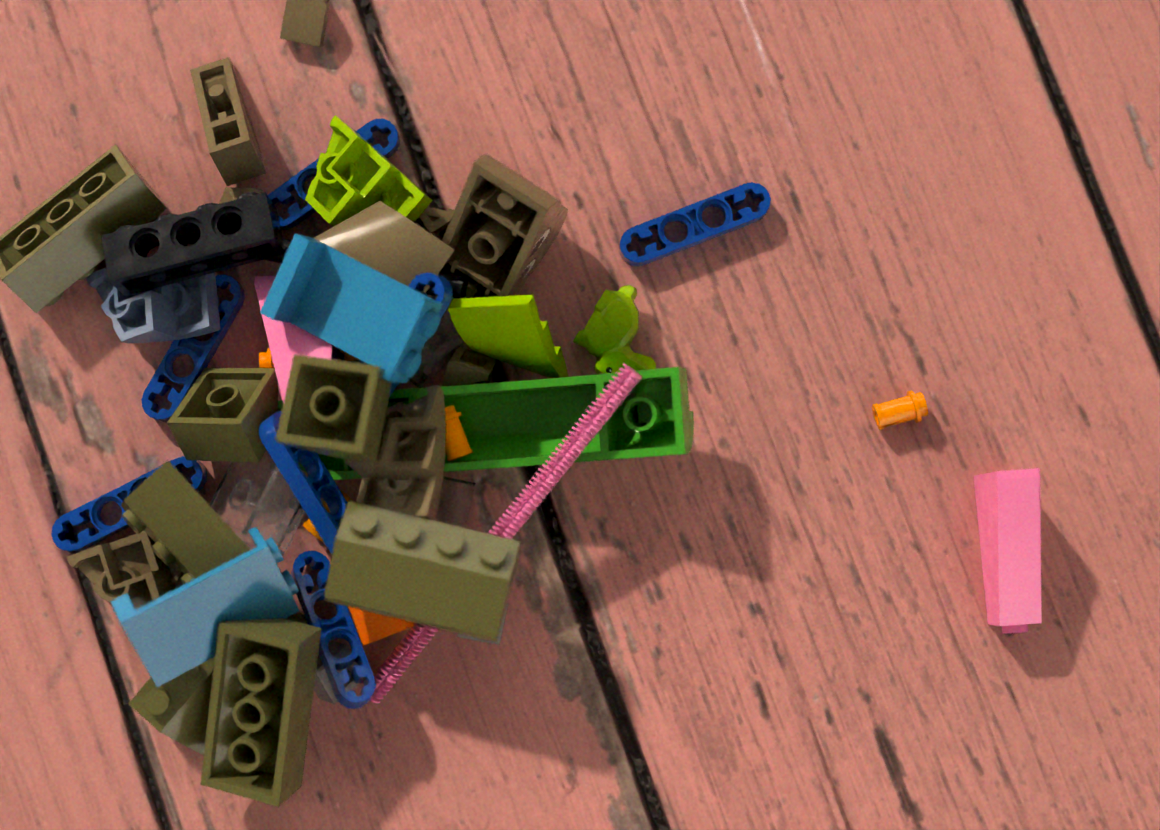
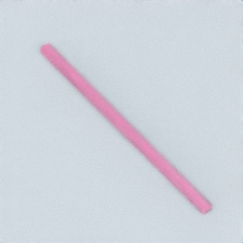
M622 364L625 368H619L621 373L616 372L618 377H612L615 380L614 382L609 380L611 386L605 385L608 390L602 389L604 394L599 393L601 398H595L598 402H592L594 407L589 405L591 411L585 410L588 415L582 414L584 419H578L581 423H575L577 428L572 427L574 432L569 431L571 436L565 435L567 440H561L564 444H558L561 448H555L557 453L552 452L554 457L548 456L551 461L545 460L547 465H541L544 469H538L541 473H535L537 478L532 477L534 482L528 481L531 485H525L527 490L523 488L524 494H518L521 498H515L518 501L517 503L512 501L514 507L508 506L511 510H505L508 514H502L504 519L499 518L501 523L495 522L498 527L492 526L494 531L491 529L488 531L491 535L512 539L516 535V532L525 524L526 519H529L533 511L536 510V507L540 505L539 503H542L546 495L555 487L556 483L559 482L563 474L566 473V470L575 462L586 445L588 446V443L592 441L593 437L603 427V424L605 425V422L609 420L608 418L619 407L618 405L626 399L625 397L636 386L635 384L642 379L638 372L628 365ZM414 623L415 626L410 628L411 630L407 632L408 634L404 636L405 638L398 643V646L394 648L395 650L391 652L392 654L388 656L389 658L385 659L384 663L375 672L376 687L370 699L373 703H380V699H384L383 695H387L386 691L389 692L393 684H396V680H399V676L403 675L402 672L406 671L405 668H409L412 660L416 659L415 656L419 655L418 652L422 651L421 648H425L424 644H428V640L432 639L431 636L434 637V632H438L437 628Z

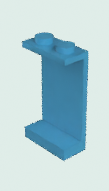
M295 233L260 313L272 320L290 322L369 365L380 366L384 370L381 378L388 382L407 383L408 379L413 377L420 367L422 361L420 353L427 338H430L439 326V312L443 304L315 238Z
M256 526L249 529L248 532L256 546L255 548L138 609L135 608L127 593L111 601L121 626L156 687L215 657L218 624L221 621L286 619L299 612L292 596L298 593L299 590L289 571H280L277 563L284 559L272 537L264 540Z

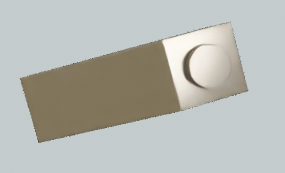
M227 57L191 69L209 153L226 186L266 174L259 144L230 58Z

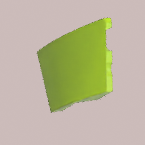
M335 115L330 123L333 133L326 154L320 153L316 165V176L310 183L305 200L333 227L378 201L385 203L415 222L433 200L370 143Z
M534 295L452 299L448 307L449 314L458 334L469 348L477 353L548 378L569 377L561 346H554L548 321H540Z

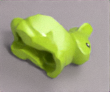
M624 285L618 291L606 289L595 305L594 312L585 328L580 330L573 342L585 347L590 354L597 357L594 364V371L597 374L621 372L619 368H625L622 365L623 363L635 371L656 369V363L651 357L634 353L630 348V344L639 330V311L634 301L637 296V289L631 285Z

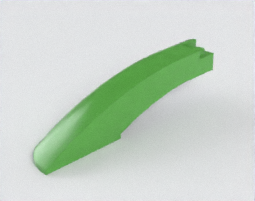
M671 367L636 371L642 376V379L635 384L636 386L625 397L626 399L618 405L619 407L608 418L609 420L605 422V425L603 424V427L593 437L592 441L588 443V446L586 445L575 462L688 454L693 443L694 415L693 411L689 409L686 368ZM616 373L440 387L444 391L445 407L454 405L457 412L461 411L463 416L459 417L470 448L473 450V453L450 462L447 461L445 453L444 472L547 465L545 460L551 461L548 456L554 457L552 452L557 453L555 448H561L558 444H564L561 440H567L565 435L571 436L569 431L574 432L572 427L577 428L575 423H581L578 419H584L582 414L588 415L585 410L591 411L589 405L594 407L592 402H598L595 398H601L599 393L604 394L602 389L608 390L605 385L611 386L609 380L614 382L615 380L612 377H618ZM427 388L394 390L388 400L387 408L399 402L408 405L428 395ZM283 400L278 401V411H282ZM317 453L333 480L362 478L345 463L346 459ZM298 462L300 469L306 472L302 464Z

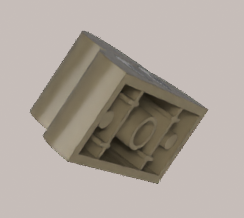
M484 154L473 164L442 239L454 251L440 272L468 278L465 298L516 296L522 289L527 277L537 267L557 237L566 219L568 209L561 205L559 199L490 155Z

